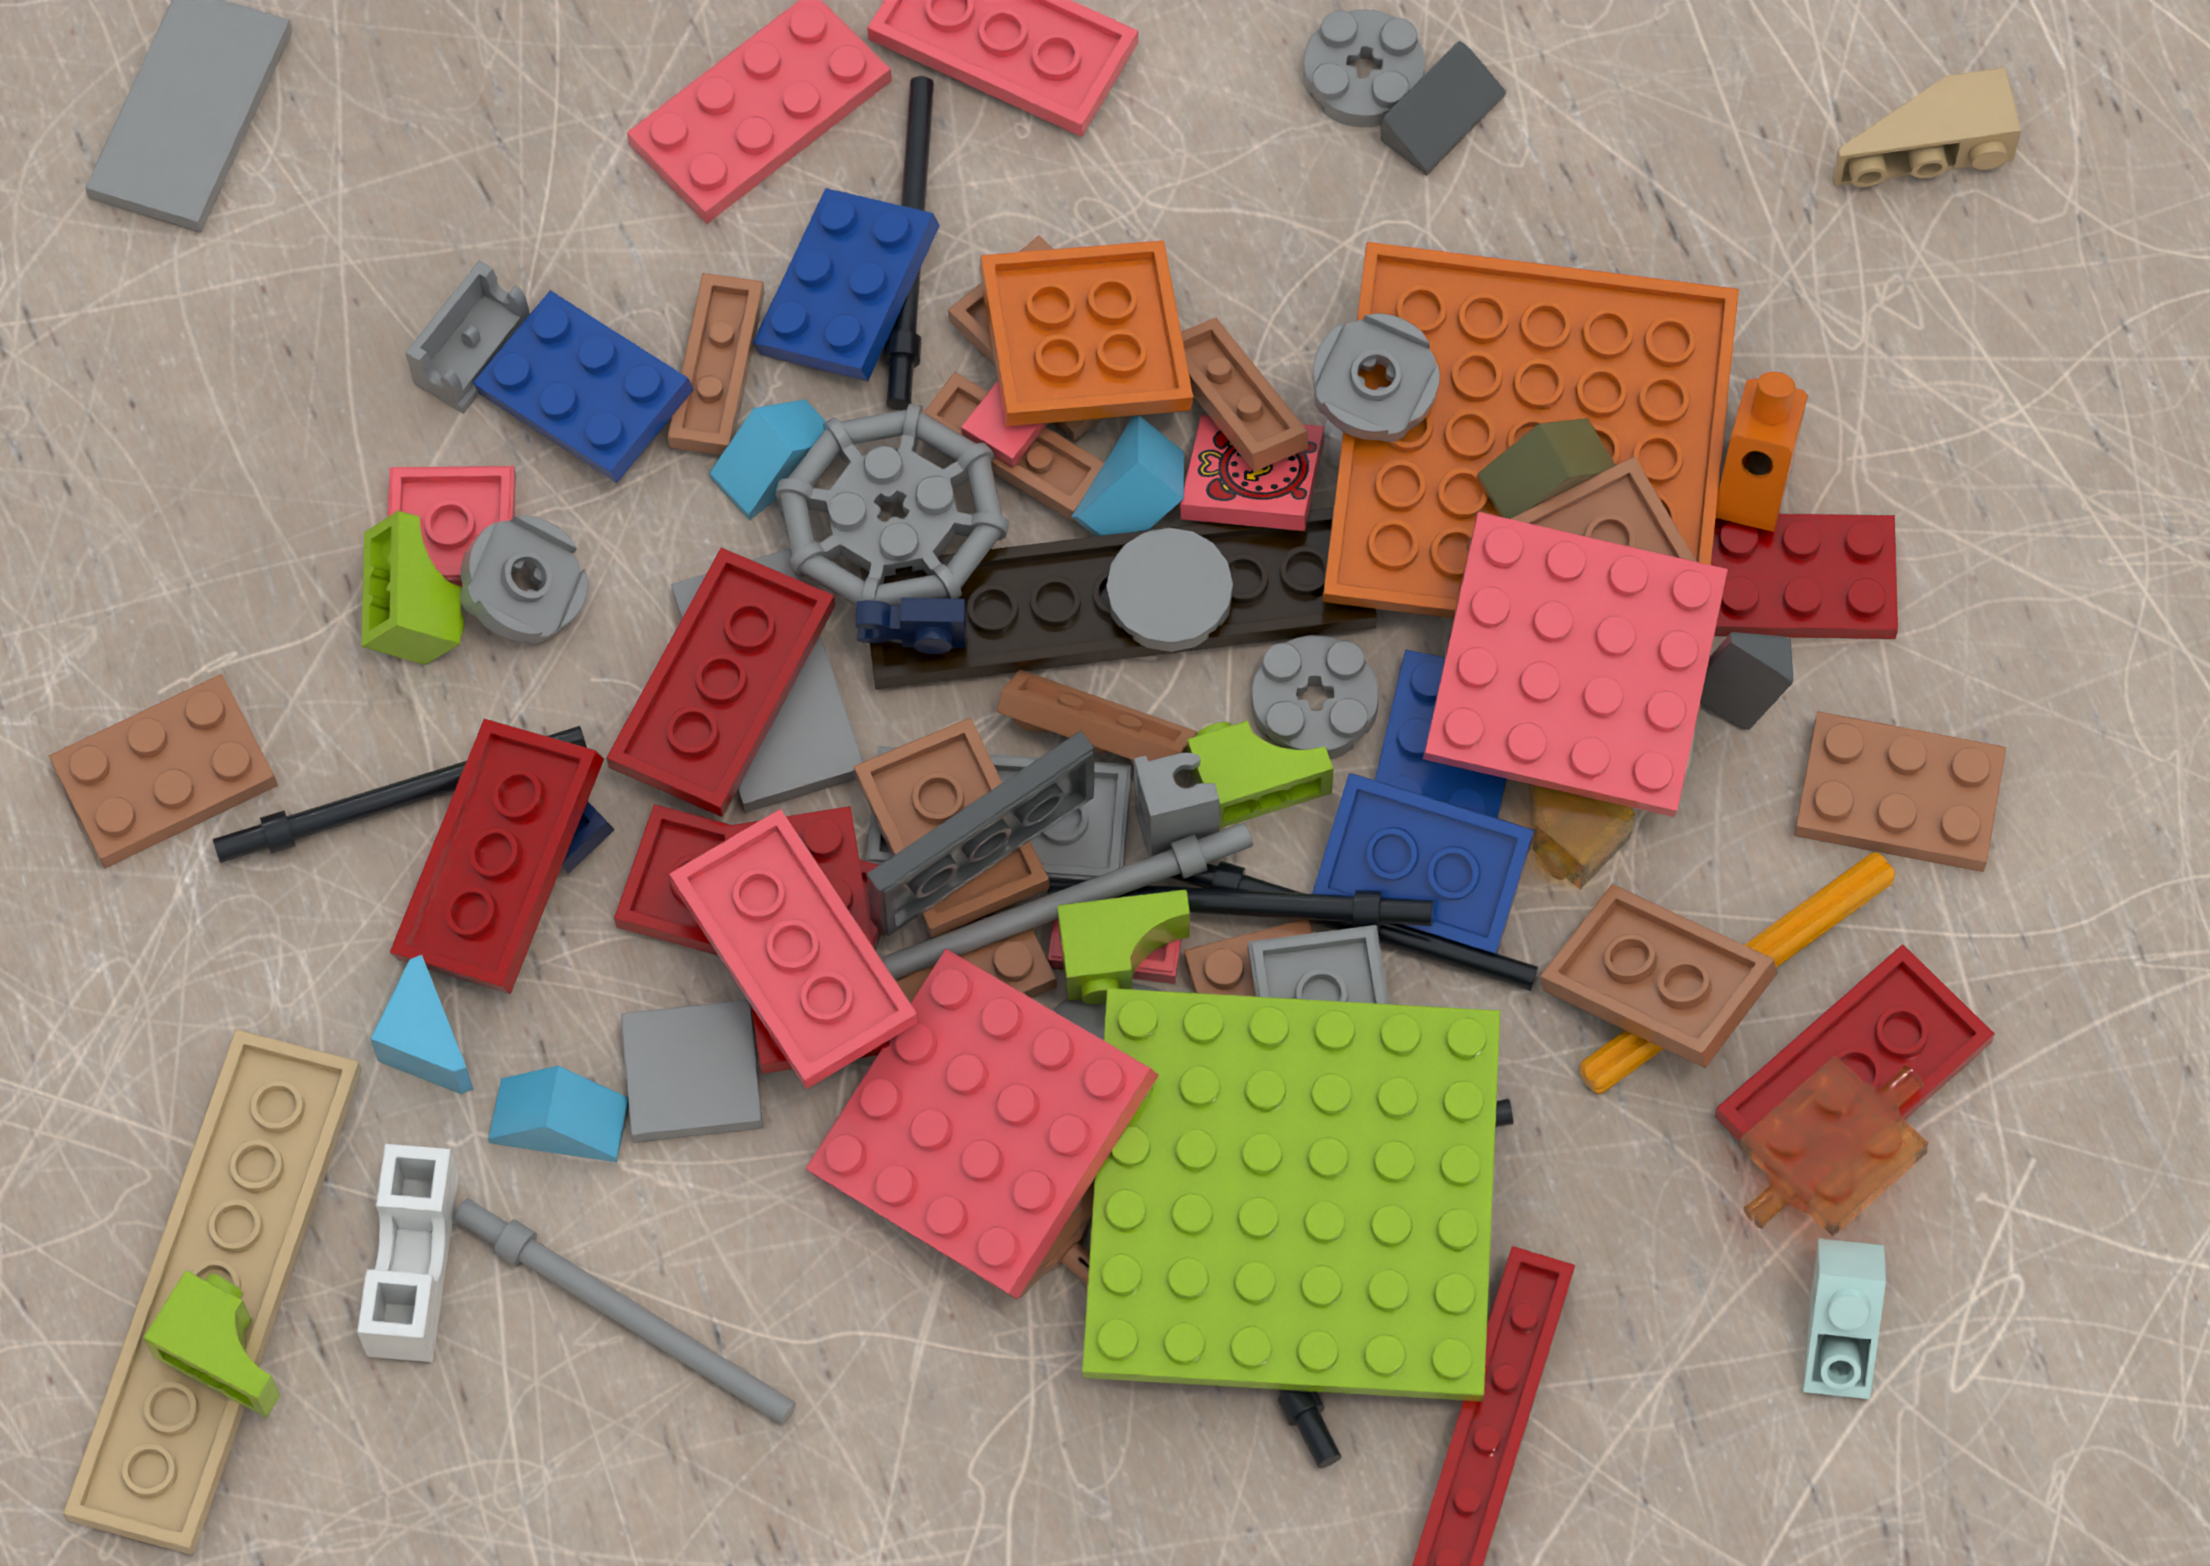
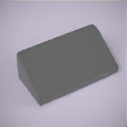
M1459 40L1383 117L1380 140L1425 175H1428L1506 95V90L1474 52Z
M1731 632L1709 658L1700 703L1735 726L1750 730L1793 682L1791 639L1784 636Z

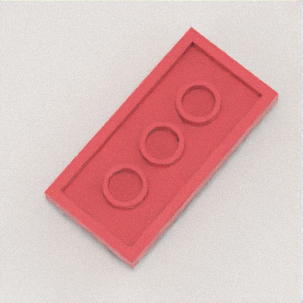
M799 0L627 132L628 142L659 176L708 224L892 81L891 69L822 0Z
M884 0L868 26L869 40L1081 137L1084 135L1139 43L1138 30L1072 0Z
M781 809L669 874L671 884L805 1089L810 1088L918 1023L916 1011Z

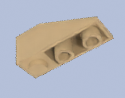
M2006 67L1946 75L1838 148L1832 177L1834 186L1853 184L1857 187H1869L1879 184L1888 178L1913 175L1916 178H1931L1940 175L1945 170L1965 167L1988 170L1996 168L2007 161H2014L2021 127Z

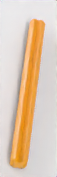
M1870 853L1744 945L1773 958L1777 968L1892 885L1895 876L1892 866L1880 853ZM1624 1030L1581 1061L1579 1074L1584 1083L1594 1093L1601 1094L1664 1048Z

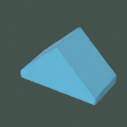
M806 399L753 408L710 471V478L741 512L751 520L777 500L775 493L778 481L790 476L824 432L823 423L826 421Z
M1132 416L1071 518L1094 536L1149 530L1184 499V451L1141 416Z
M419 955L409 959L371 1037L378 1062L459 1094L471 1091L473 1087L465 1062L423 956Z
M559 1065L501 1078L488 1140L490 1144L617 1163L629 1107L628 1097Z

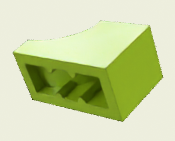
M398 510L364 532L361 647L426 665L460 645V638L464 629V616L461 612L459 596L461 586L451 584L434 566L422 539L419 516Z
M1248 720L1234 725L1228 722L1214 723L1201 729L1195 737L1187 739V753L1196 754L1201 758L1200 766L1189 770L1194 784L1215 783L1220 799L1219 829L1332 794L1334 768L1325 746L1296 750L1272 745L1252 732Z
M1187 890L1057 905L1058 929L1068 1001L1082 999L1084 1003L1090 1005L1106 1004L1107 988L1132 989L1133 974L1149 954L1172 941L1189 938L1190 911Z
M185 1270L143 1337L155 1359L267 1418L281 1395L272 1376L259 1368L246 1353L245 1331L252 1322V1319L243 1300H241L243 1292L234 1284L216 1274L209 1273L204 1280Z

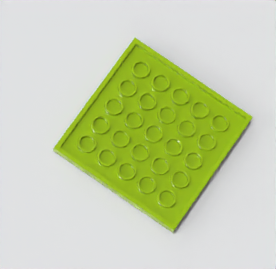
M1107 988L1104 1041L1150 1067L1159 1076L1095 1176L1082 1368L1083 1378L1483 1401L1500 1010Z

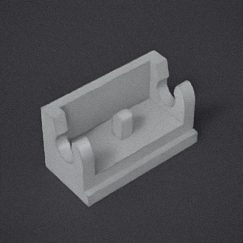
M481 261L476 263L405 352L413 383L463 414L479 395L478 390L473 384L475 379L530 315L527 299L522 290L514 285L509 293L503 290L497 283L498 278L493 268Z
M1179 753L1150 761L1147 760V756L1134 758L1135 811L1149 857L1171 850V842L1192 834L1197 839L1219 832L1220 799L1215 783L1195 784L1191 788H1181L1173 780L1179 771L1193 770L1200 766L1201 758L1196 754Z

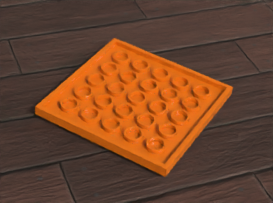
M1366 242L1357 320H1364V315L1382 313L1402 318L1413 324L1424 334L1430 343L1429 349L1435 357L1436 364L1438 363L1440 378L1436 398L1430 412L1418 426L1409 430L1402 439L1388 443L1381 440L1360 439L1343 432L1322 602L1454 618L1468 555L1466 547L1468 540L1472 536L1477 513L1482 512L1499 516L1478 481V473L1536 425L1585 418L1589 419L1615 465L1635 456L1695 560L1699 563L1711 565L1739 289ZM1376 364L1372 371L1361 369L1358 372V376L1365 380V386L1369 389L1387 388L1392 384V382L1385 378L1387 368L1383 365Z

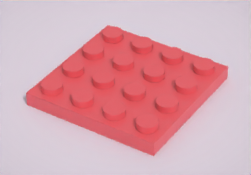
M1478 512L1473 527L1423 759L1674 817L1679 807L1728 569Z
M945 949L911 1002L912 1007L917 1013L918 1023L890 1039V1047L881 1049L809 1162L806 1170L1018 1300L1159 1075L1145 1064L952 951Z

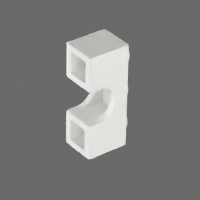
M385 1144L376 1208L380 1219L378 1256L375 1270L366 1269L357 1329L367 1357L433 1362L459 1181V1173L451 1149Z

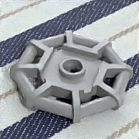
M909 404L907 410L841 422L834 417L823 423L824 432L790 476L778 481L775 493L776 498L782 503L792 553L789 566L799 577L808 576L855 605L858 601L864 600L881 601L889 605H900L901 598L958 599L961 597V587L996 541L1006 538L1009 527L1008 520L1002 516L991 464L994 459V453L989 446L983 442L976 444L925 414L923 406ZM902 436L899 449L879 446L871 449L866 455H861L853 445ZM918 438L953 458L956 462L942 469L916 454ZM839 455L847 465L840 477L829 490L814 488L813 486L834 458ZM967 480L970 481L976 513L973 515L957 512L953 489ZM892 501L903 504V511L907 514L903 520L895 516L890 518L887 523L880 520V506L882 504L891 503ZM809 510L828 513L832 536L820 543L814 540ZM955 535L967 536L968 538L947 565L941 564L938 557ZM843 556L868 571V578L864 581L832 561ZM912 566V571L924 570L928 575L883 584L885 576L896 575L895 569Z

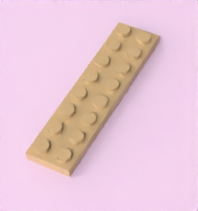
M235 1029L67 1500L63 1515L68 1522L194 1556L245 1406L155 1359L143 1337L185 1270L204 1280L209 1273L228 1280L243 1292L241 1300H243L252 1319V1322L245 1331V1349L249 1358L258 1367L260 1366L362 1072L359 1061Z

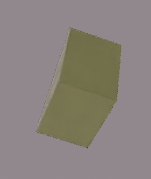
M1585 418L1536 425L1481 470L1477 478L1498 515L1511 519L1616 465L1589 419Z

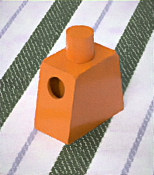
M1766 372L1759 379L1753 378L1746 381L1719 486L1716 518L1772 532L1775 530L1808 398L1807 393L1802 389H1797L1793 379L1784 373ZM1752 451L1765 453L1770 457L1768 473L1755 475L1747 471Z

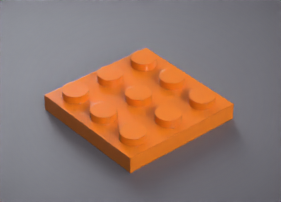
M1164 240L981 255L979 271L1006 427L1191 411L1193 394Z

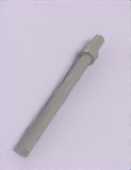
M1245 822L1200 839H1197L1192 834L1171 842V850L883 956L882 960L895 980L935 965L945 949L960 956L1058 919L1057 905L1113 899L1177 874H1181L1183 879L1207 871V863L1252 847L1253 842Z
M469 1198L465 1199L457 1209L454 1221L494 1245L493 1253L517 1267L523 1263L777 1423L783 1425L791 1416L796 1402L536 1241L537 1233L515 1219L507 1223Z

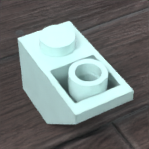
M1818 1238L1810 1295L1803 1392L1870 1399L1886 1286L1884 1245Z

